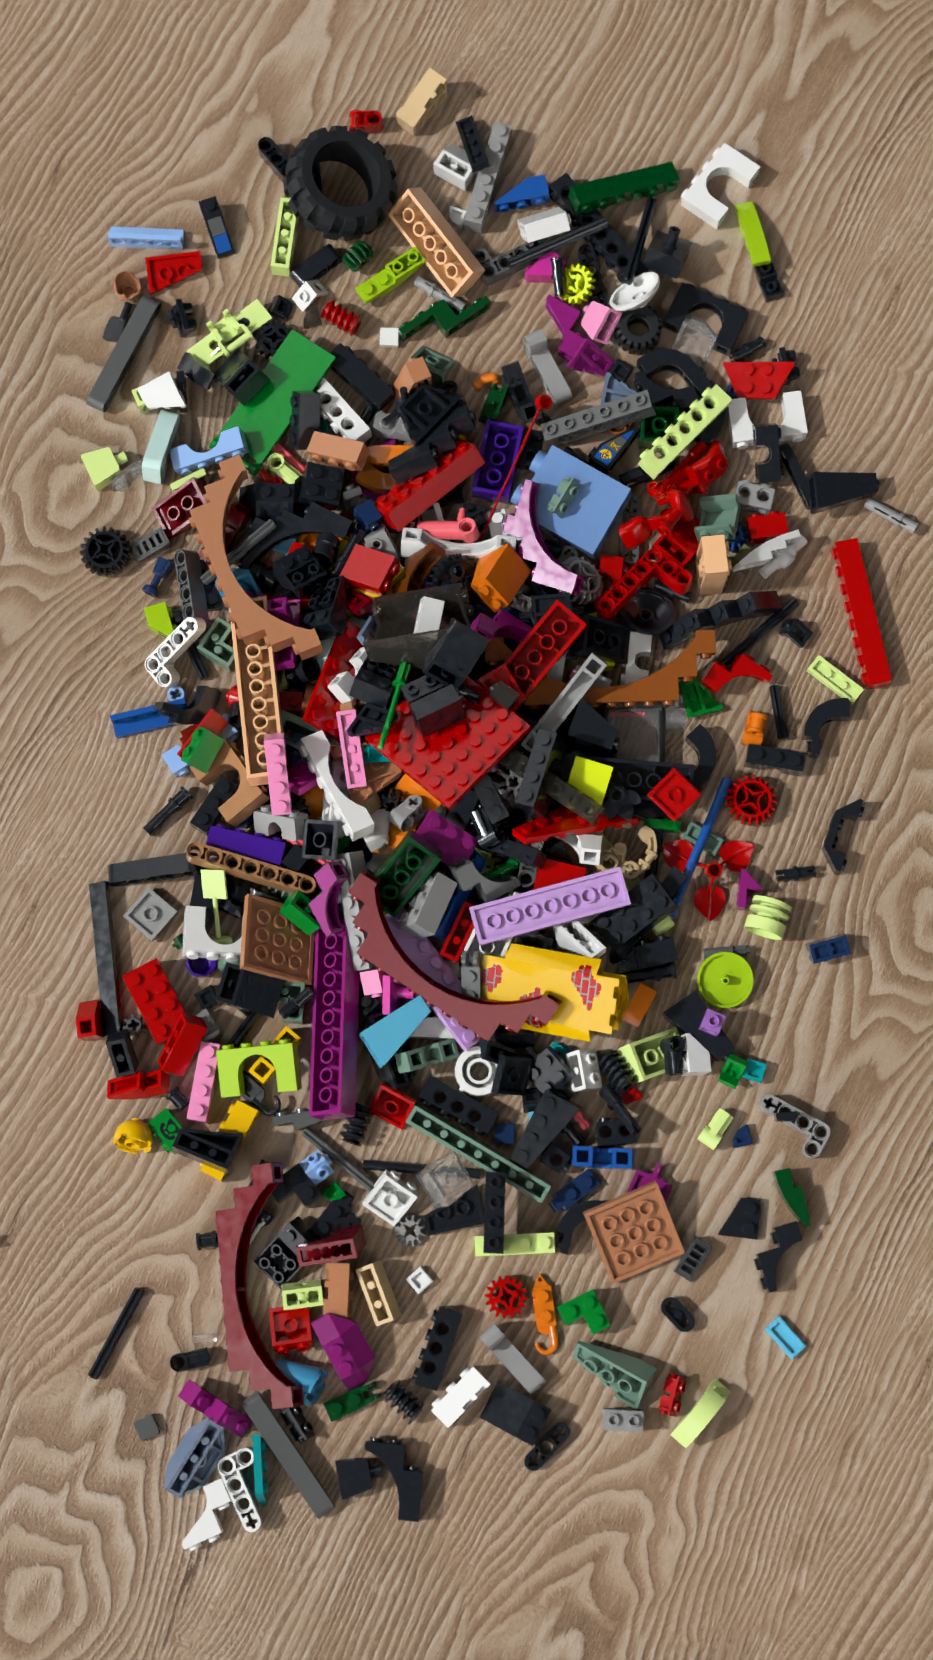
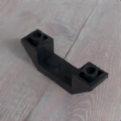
M862 799L836 810L832 816L821 850L833 873L836 875L839 874L840 870L844 871L847 860L844 859L846 853L831 849L836 847L838 837H836L837 829L841 830L844 819H841V817L854 822L858 817H862L865 808L862 806Z

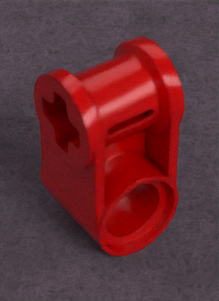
M353 110L349 112V117L351 118L350 132H354L358 128L365 133L377 134L384 128L382 115L379 111Z

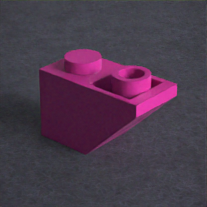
M554 251L540 256L534 265L530 264L526 268L525 281L553 283V280H551L552 266L550 259L553 257L558 259L560 256ZM562 259L563 273H564V272H565V269H564V268L567 266V263Z

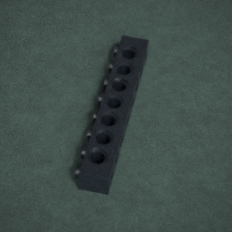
M567 173L549 185L550 199L553 202H557L566 214L569 213L575 229L603 217L598 209L592 210L589 213H575L570 199L564 198V196L569 195L572 185H576ZM609 224L608 227L584 237V240L593 245L595 253L604 258L606 266L610 270H614L617 279L623 284L626 267H622L620 264H628L632 250ZM604 236L605 239L600 240L597 237ZM614 249V250H616L617 252H616V253H610L608 250ZM639 261L635 276L650 272L646 267L642 266L643 263Z

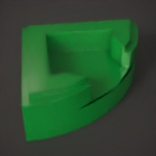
M337 1181L320 1192L325 1199L330 1201L346 1196Z

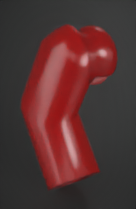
M265 469L257 473L263 483L283 484L281 477H271Z

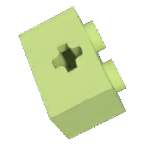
M320 1279L281 1284L284 1310L324 1305Z

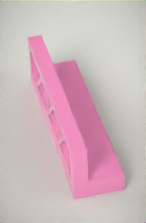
M356 710L336 712L347 789L349 791L354 788L367 787L360 736L350 737L346 732L357 717Z

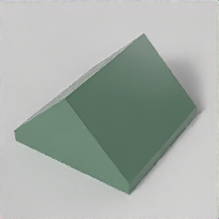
M422 346L410 357V359L423 357L431 374L432 381L439 385L446 381L455 364V360L425 346Z

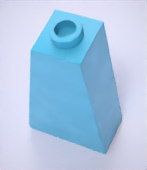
M420 995L360 1033L359 1037L380 1069L385 1066L431 1012L429 1009L431 1008L430 1005Z

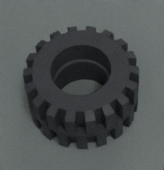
M649 305L631 311H621L623 314L615 327L617 344L619 346L622 345V350H629V354L632 355L633 352H637L636 355H641V352H644V354L648 353L649 349L652 351L655 345L659 343L662 330L660 315L657 316V311L655 309L652 311ZM634 323H641L649 331L644 335L638 336L632 334L628 327Z

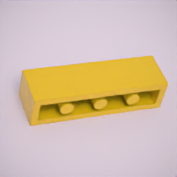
M239 1100L231 1104L227 1112L230 1114L226 1121L223 1120L218 1131L224 1133H243L244 1139L237 1155L260 1113ZM200 1163V1166H202L200 1170L221 1182L224 1181L226 1173Z

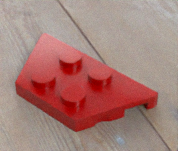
M723 362V366L738 398H746V400H776L780 394V389L787 382V377L791 370H794L795 362Z

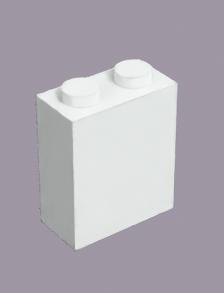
M559 207L517 220L521 238L528 243L569 231V225L572 224L569 213L566 214Z

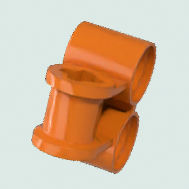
M749 710L742 736V745L762 744L768 714Z

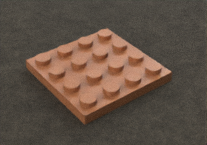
M247 894L244 901L240 969L292 983H305V986H310L312 984L315 932L307 935L282 915L279 911L283 903Z
M656 1181L583 1212L612 1284L685 1253Z

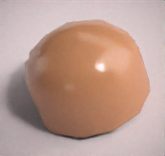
M122 271L116 274L114 278L115 294L124 301L136 299L142 291L140 279H137L131 271Z

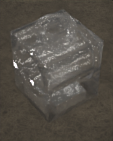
M666 708L665 732H684L686 727L685 708Z

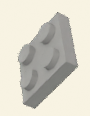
M148 887L123 917L153 942L178 912Z

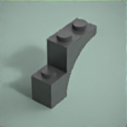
M466 858L448 866L453 881L458 883L457 888L462 891H468L476 887L480 899L486 902L498 900L503 894L511 893L521 885L519 878L511 874L502 878L483 877L477 871L473 862Z

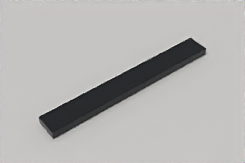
M101 881L89 884L103 1036L108 1037L111 1032L123 1030L109 882Z

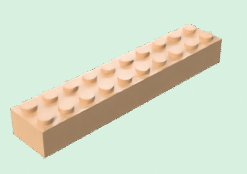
M266 596L251 598L267 612L268 600ZM231 622L247 780L250 787L265 785L269 783L264 736L265 734L283 733L275 653H273L271 647L267 648L264 638L245 645L243 639L239 640L236 634L237 624H232Z

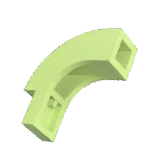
M714 1379L698 1402L678 1423L670 1435L686 1448L715 1416L731 1391L717 1379Z

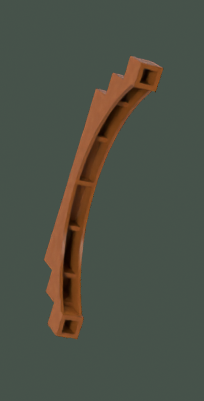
M696 630L694 639L686 649L673 661L655 673L623 685L590 687L581 699L586 701L593 709L598 708V705H606V708H616L617 704H625V707H636V704L644 703L646 707L656 706V703H663V706L675 705V702L679 701L678 679H682V682H693V679L697 678V656H700V659H710L711 655H715V630ZM504 637L490 639L485 647V662L489 663L490 666H500L513 653L504 643ZM546 676L525 701V708L529 707L530 711L541 710V707H548L549 709L568 684Z

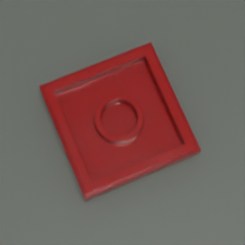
M675 767L647 794L674 822L702 795Z

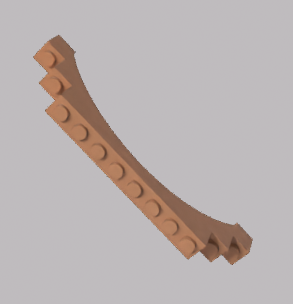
M240 454L218 462L220 466L218 474L221 480L204 486L206 493L203 496L206 504L189 510L191 517L188 519L192 529L196 528L198 531L195 534L198 543H203L204 549H202L205 560L209 559L211 562L208 567L212 576L216 575L218 579L215 581L219 592L223 591L224 596L221 598L225 608L229 607L231 610L228 613L232 624H237L238 628L235 631L238 639H243L245 645L264 638L267 648L271 647L273 653L292 646L295 655L299 654L302 660L322 653L323 648L315 628L308 630L297 627L269 614L245 593L233 575L227 560L225 547L226 524L234 497L243 481L249 478Z

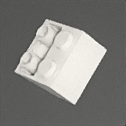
M453 143L442 150L433 164L435 175L464 191L478 172H472L466 151Z

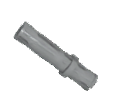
M420 275L417 277L414 286L426 292L427 296H433L439 301L444 299L449 307L457 312L466 307L467 303L456 297L451 298L448 292L438 287V284L431 283Z
M871 497L867 499L864 508L893 522L894 526H900L912 534L919 524L905 517L904 513H898Z

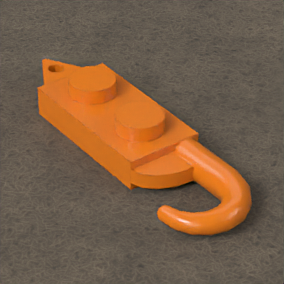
M538 1274L534 1287L531 1288L536 1326L540 1333L550 1334L551 1346L549 1349H542L539 1343H535V1346L539 1353L551 1355L557 1350L559 1345L551 1285H548L543 1277Z

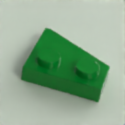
M697 678L693 679V682H678L688 719L719 712L724 709L721 703L718 704L714 700L709 690L705 689L698 682Z

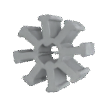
M517 762L507 763L510 773L506 769L498 770L497 775L504 777L506 782H495L496 788L508 787L505 793L502 794L504 799H511V795L514 792V801H516L527 764H521V768L518 771ZM513 778H518L517 782L519 785H514Z

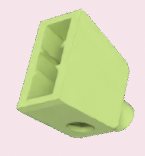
M110 447L80 455L97 492L121 477L122 472L119 466L128 462L124 451L113 455Z

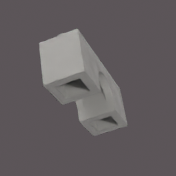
M261 805L259 809L253 811L255 833L269 836L282 831V839L299 841L303 839L305 819H308V814L301 813L299 810H292V814L272 816L271 805Z

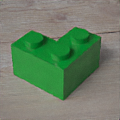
M320 889L308 898L298 890L287 897L279 912L304 933L310 935L320 929L321 926L312 913L309 903L323 891Z
M593 1289L557 1307L565 1325L583 1317L592 1335L611 1326Z

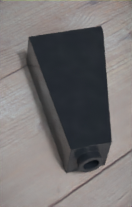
M813 472L807 478L811 514H816L871 497L879 489L876 473Z
M199 866V874L195 875L190 906L206 907L205 930L208 935L215 921L212 898H203L201 869L208 868ZM225 874L228 890L230 884H233L236 878L235 876ZM217 899L218 911H220L219 906L223 899Z
M696 991L662 1013V1016L683 1034L690 1033L709 1051L710 1056L717 1062L721 1059L725 1062L730 1053L733 1054L732 1052L735 1050V1047L722 1028L717 1037L699 1030V1026L708 1008Z

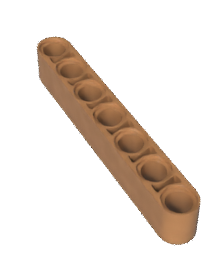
M199 842L190 843L186 849V858L192 864L212 870H225V874L291 894L300 890L307 897H311L315 892L316 881L311 876ZM198 850L200 854L198 856H192L190 854V851ZM215 855L219 860L211 862L208 858ZM229 861H235L237 863V866L231 868L227 865V863ZM251 866L254 867L256 871L254 873H248L246 871V868ZM267 872H271L275 875V877L272 879H268L265 877L264 874ZM291 878L293 883L285 884L283 879ZM308 883L312 888L305 890L302 888V885Z

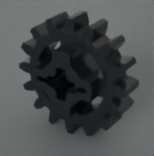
M276 320L275 324L272 325L271 321H268L269 326L266 327L263 324V330H257L259 336H255V340L258 342L256 343V348L260 349V355L265 353V359L274 356L286 339V336L290 333L291 327L286 328L285 322L279 325L278 320Z

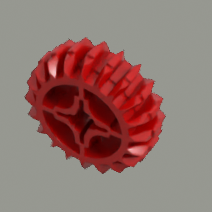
M745 775L744 781L738 778V784L733 782L731 784L733 789H728V794L730 795L726 796V800L730 802L727 803L726 807L733 808L729 811V814L736 813L734 820L736 821L740 817L742 819L740 824L742 825L745 820L748 821V826L752 825V821L758 826L759 819L762 823H766V817L769 819L772 817L770 812L776 811L774 806L778 804V801L773 799L777 797V793H771L774 790V786L768 788L767 786L770 783L768 780L762 783L763 777H760L757 781L756 775H752L751 780H749L748 775ZM747 787H756L761 791L753 792ZM742 790L744 801L738 805L736 796ZM766 796L767 806L762 812L759 801ZM749 797H750L751 799H756L755 802H754V803H753V802H750V803H749V802H748ZM751 809L756 814H747L742 810Z

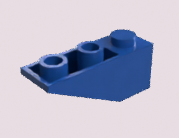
M545 175L526 178L495 202V213H506L512 209H526L528 206H542L549 203V191Z

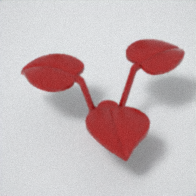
M686 840L664 843L663 856L671 869L675 866L681 872H684L694 846ZM740 840L726 842L719 850V856L723 859L720 864L716 862L707 865L697 863V866L704 868L705 875L710 878L708 888L701 887L696 891L693 902L696 909L707 920L712 921L715 919L725 905L726 897L723 889L720 887L712 888L715 878L722 874L723 864L732 872H740L741 869H745L751 859L754 849L753 844Z

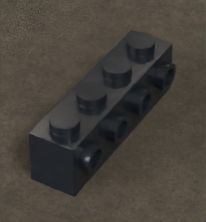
M339 343L330 352V354L336 357L330 369L367 403L375 407L377 412L382 411L394 399V388L388 382L384 383L380 379V375L375 370L371 371L362 358L358 359L353 355L354 352L349 346H343Z

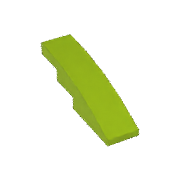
M753 201L735 204L734 207L742 239L745 241L752 267L771 263L766 239Z

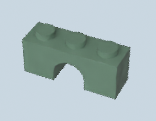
M452 1038L394 1054L400 1074L458 1058L459 1053L455 1039Z

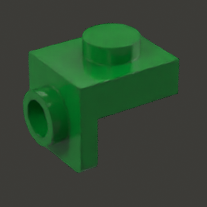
M730 1053L721 1070L718 1081L736 1089L748 1061Z

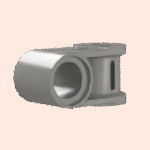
M418 795L409 796L390 812L388 816L389 822L403 832L410 830L414 824L426 815V811L422 807V798Z

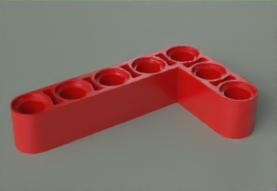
M650 549L600 599L597 617L611 620L653 576L680 595L689 592L693 577L687 570L660 550Z

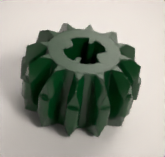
M358 241L343 255V262L352 272H357L370 262L374 251L364 241Z

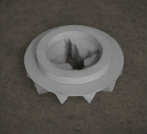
M406 1215L395 1225V1237L404 1246H417L425 1238V1224L415 1215ZM404 1224L409 1227L416 1224L414 1232L417 1237L409 1234L404 1238L403 1236L407 1232Z

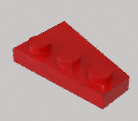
M200 251L145 257L150 295L203 271Z

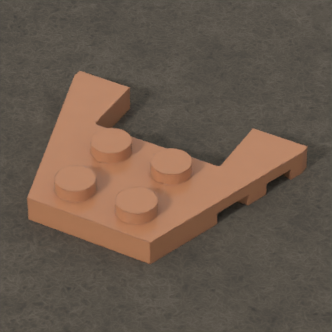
M368 742L361 744L367 787L354 788L347 791L349 799L358 805L363 804L402 776L401 769L392 762L364 763L363 745H367ZM330 743V756L333 762L342 760L341 745Z

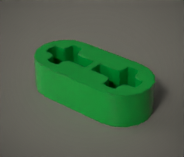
M665 819L645 820V825L651 829H661L667 833L681 832L682 822L680 821L674 822L673 820Z

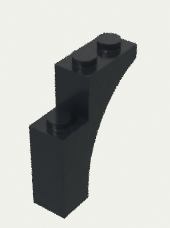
M370 1437V1441H365V1450L377 1456L386 1465L395 1481L399 1496L398 1520L418 1522L423 1471H419L420 1467L408 1466L407 1469H404L406 1444H402V1440L390 1439V1443L382 1442V1438Z

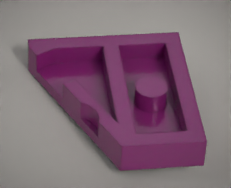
M585 338L566 368L602 377L606 375L614 361L589 338Z

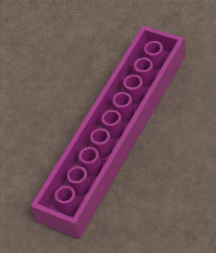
M345 920L340 921L344 931L339 935L326 937L322 928L316 930L309 1116L320 1120L355 1117L360 970L354 971Z

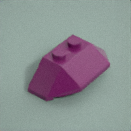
M327 1313L311 1322L322 1347L348 1391L365 1383L372 1368L375 1355L358 1324L355 1321L335 1316L331 1313Z

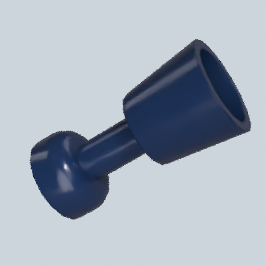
M159 556L152 571L155 576L150 585L145 584L142 591L151 597L157 598L159 591L156 588L161 579L167 578L175 565L171 561Z

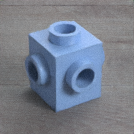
M319 1150L310 1154L299 1163L315 1186L334 1173L330 1166L333 1162L327 1154L322 1155Z

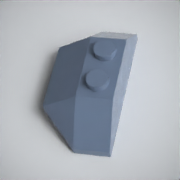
M206 1418L188 1429L167 1463L164 1490L181 1499L186 1494L192 1493L206 1484L225 1453L223 1427Z

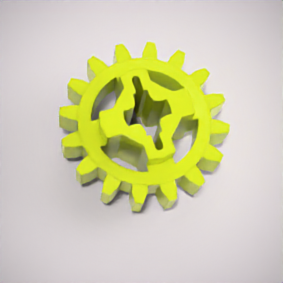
M571 264L570 269L565 267L566 278L564 282L566 295L560 297L563 298V301L575 305V303L581 305V300L588 301L586 296L593 295L590 292L591 289H595L592 285L596 281L592 278L593 272L581 264H577V266Z

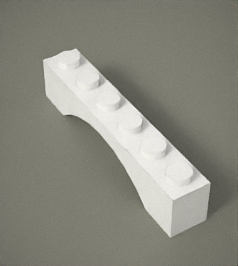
M404 527L401 538V557L408 558L431 542H434L446 550V557H449V554L468 555L469 558L475 559L474 563H478L480 558L507 543L516 551L517 537L497 535L477 543H453L439 539L423 529Z
M320 730L301 738L299 751L302 757H306L308 760L309 770L311 773H315L319 788L324 789L328 804L333 805L337 820L342 821L344 833L346 836H350L352 841H355L373 833L375 823L365 807L348 799L334 783L328 765L331 745L323 731Z

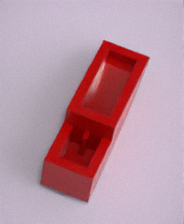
M160 1069L146 1074L138 1071L135 1074L108 1080L107 1098L116 1100L139 1099L169 1093L170 1075Z

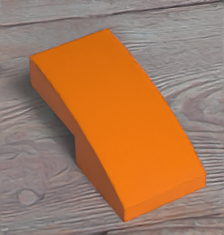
M640 982L625 1010L623 1020L639 1027L658 991Z

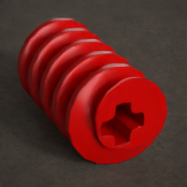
M335 299L328 302L323 308L320 318H325L326 322L331 321V325H337L338 329H343L345 333L354 336L361 325V314H357L354 317V310L347 313V306L343 310L341 309L342 303L335 306Z

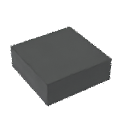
M153 1414L133 1423L141 1442L160 1433Z

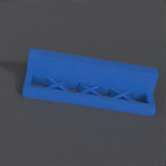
M185 698L166 702L182 709L187 707ZM155 705L110 715L117 739L175 724L168 723V717L159 715L160 711L154 710Z

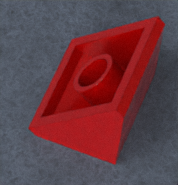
M381 1083L370 1106L372 1110H369V1112L403 1130L406 1120L417 1102Z

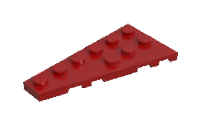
M604 797L600 812L596 811L595 814L585 812V807L578 805L577 808L564 806L548 813L545 819L536 818L514 828L512 835L526 845L547 841L548 837L557 836L559 839L565 838L566 834L574 833L577 836L604 831V827L614 826L616 829L622 828V824L630 823L632 826L638 825L639 818L633 815L631 820H626L616 814L612 819L608 820L604 813V803L608 797Z

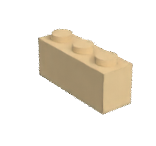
M379 1260L356 1269L355 1271L376 1327L401 1317L400 1309L382 1261Z

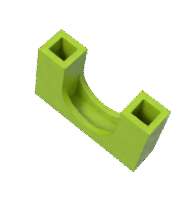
M290 1038L280 1039L279 1043L272 1044V1041L268 1040L260 1041V1045L253 1046V1042L241 1043V1047H234V1044L222 1045V1049L216 1050L221 1098L245 1094L243 1068L248 1058L252 1055L265 1056L273 1063L276 1070L278 1092L296 1091L302 1088L297 1041L291 1042Z

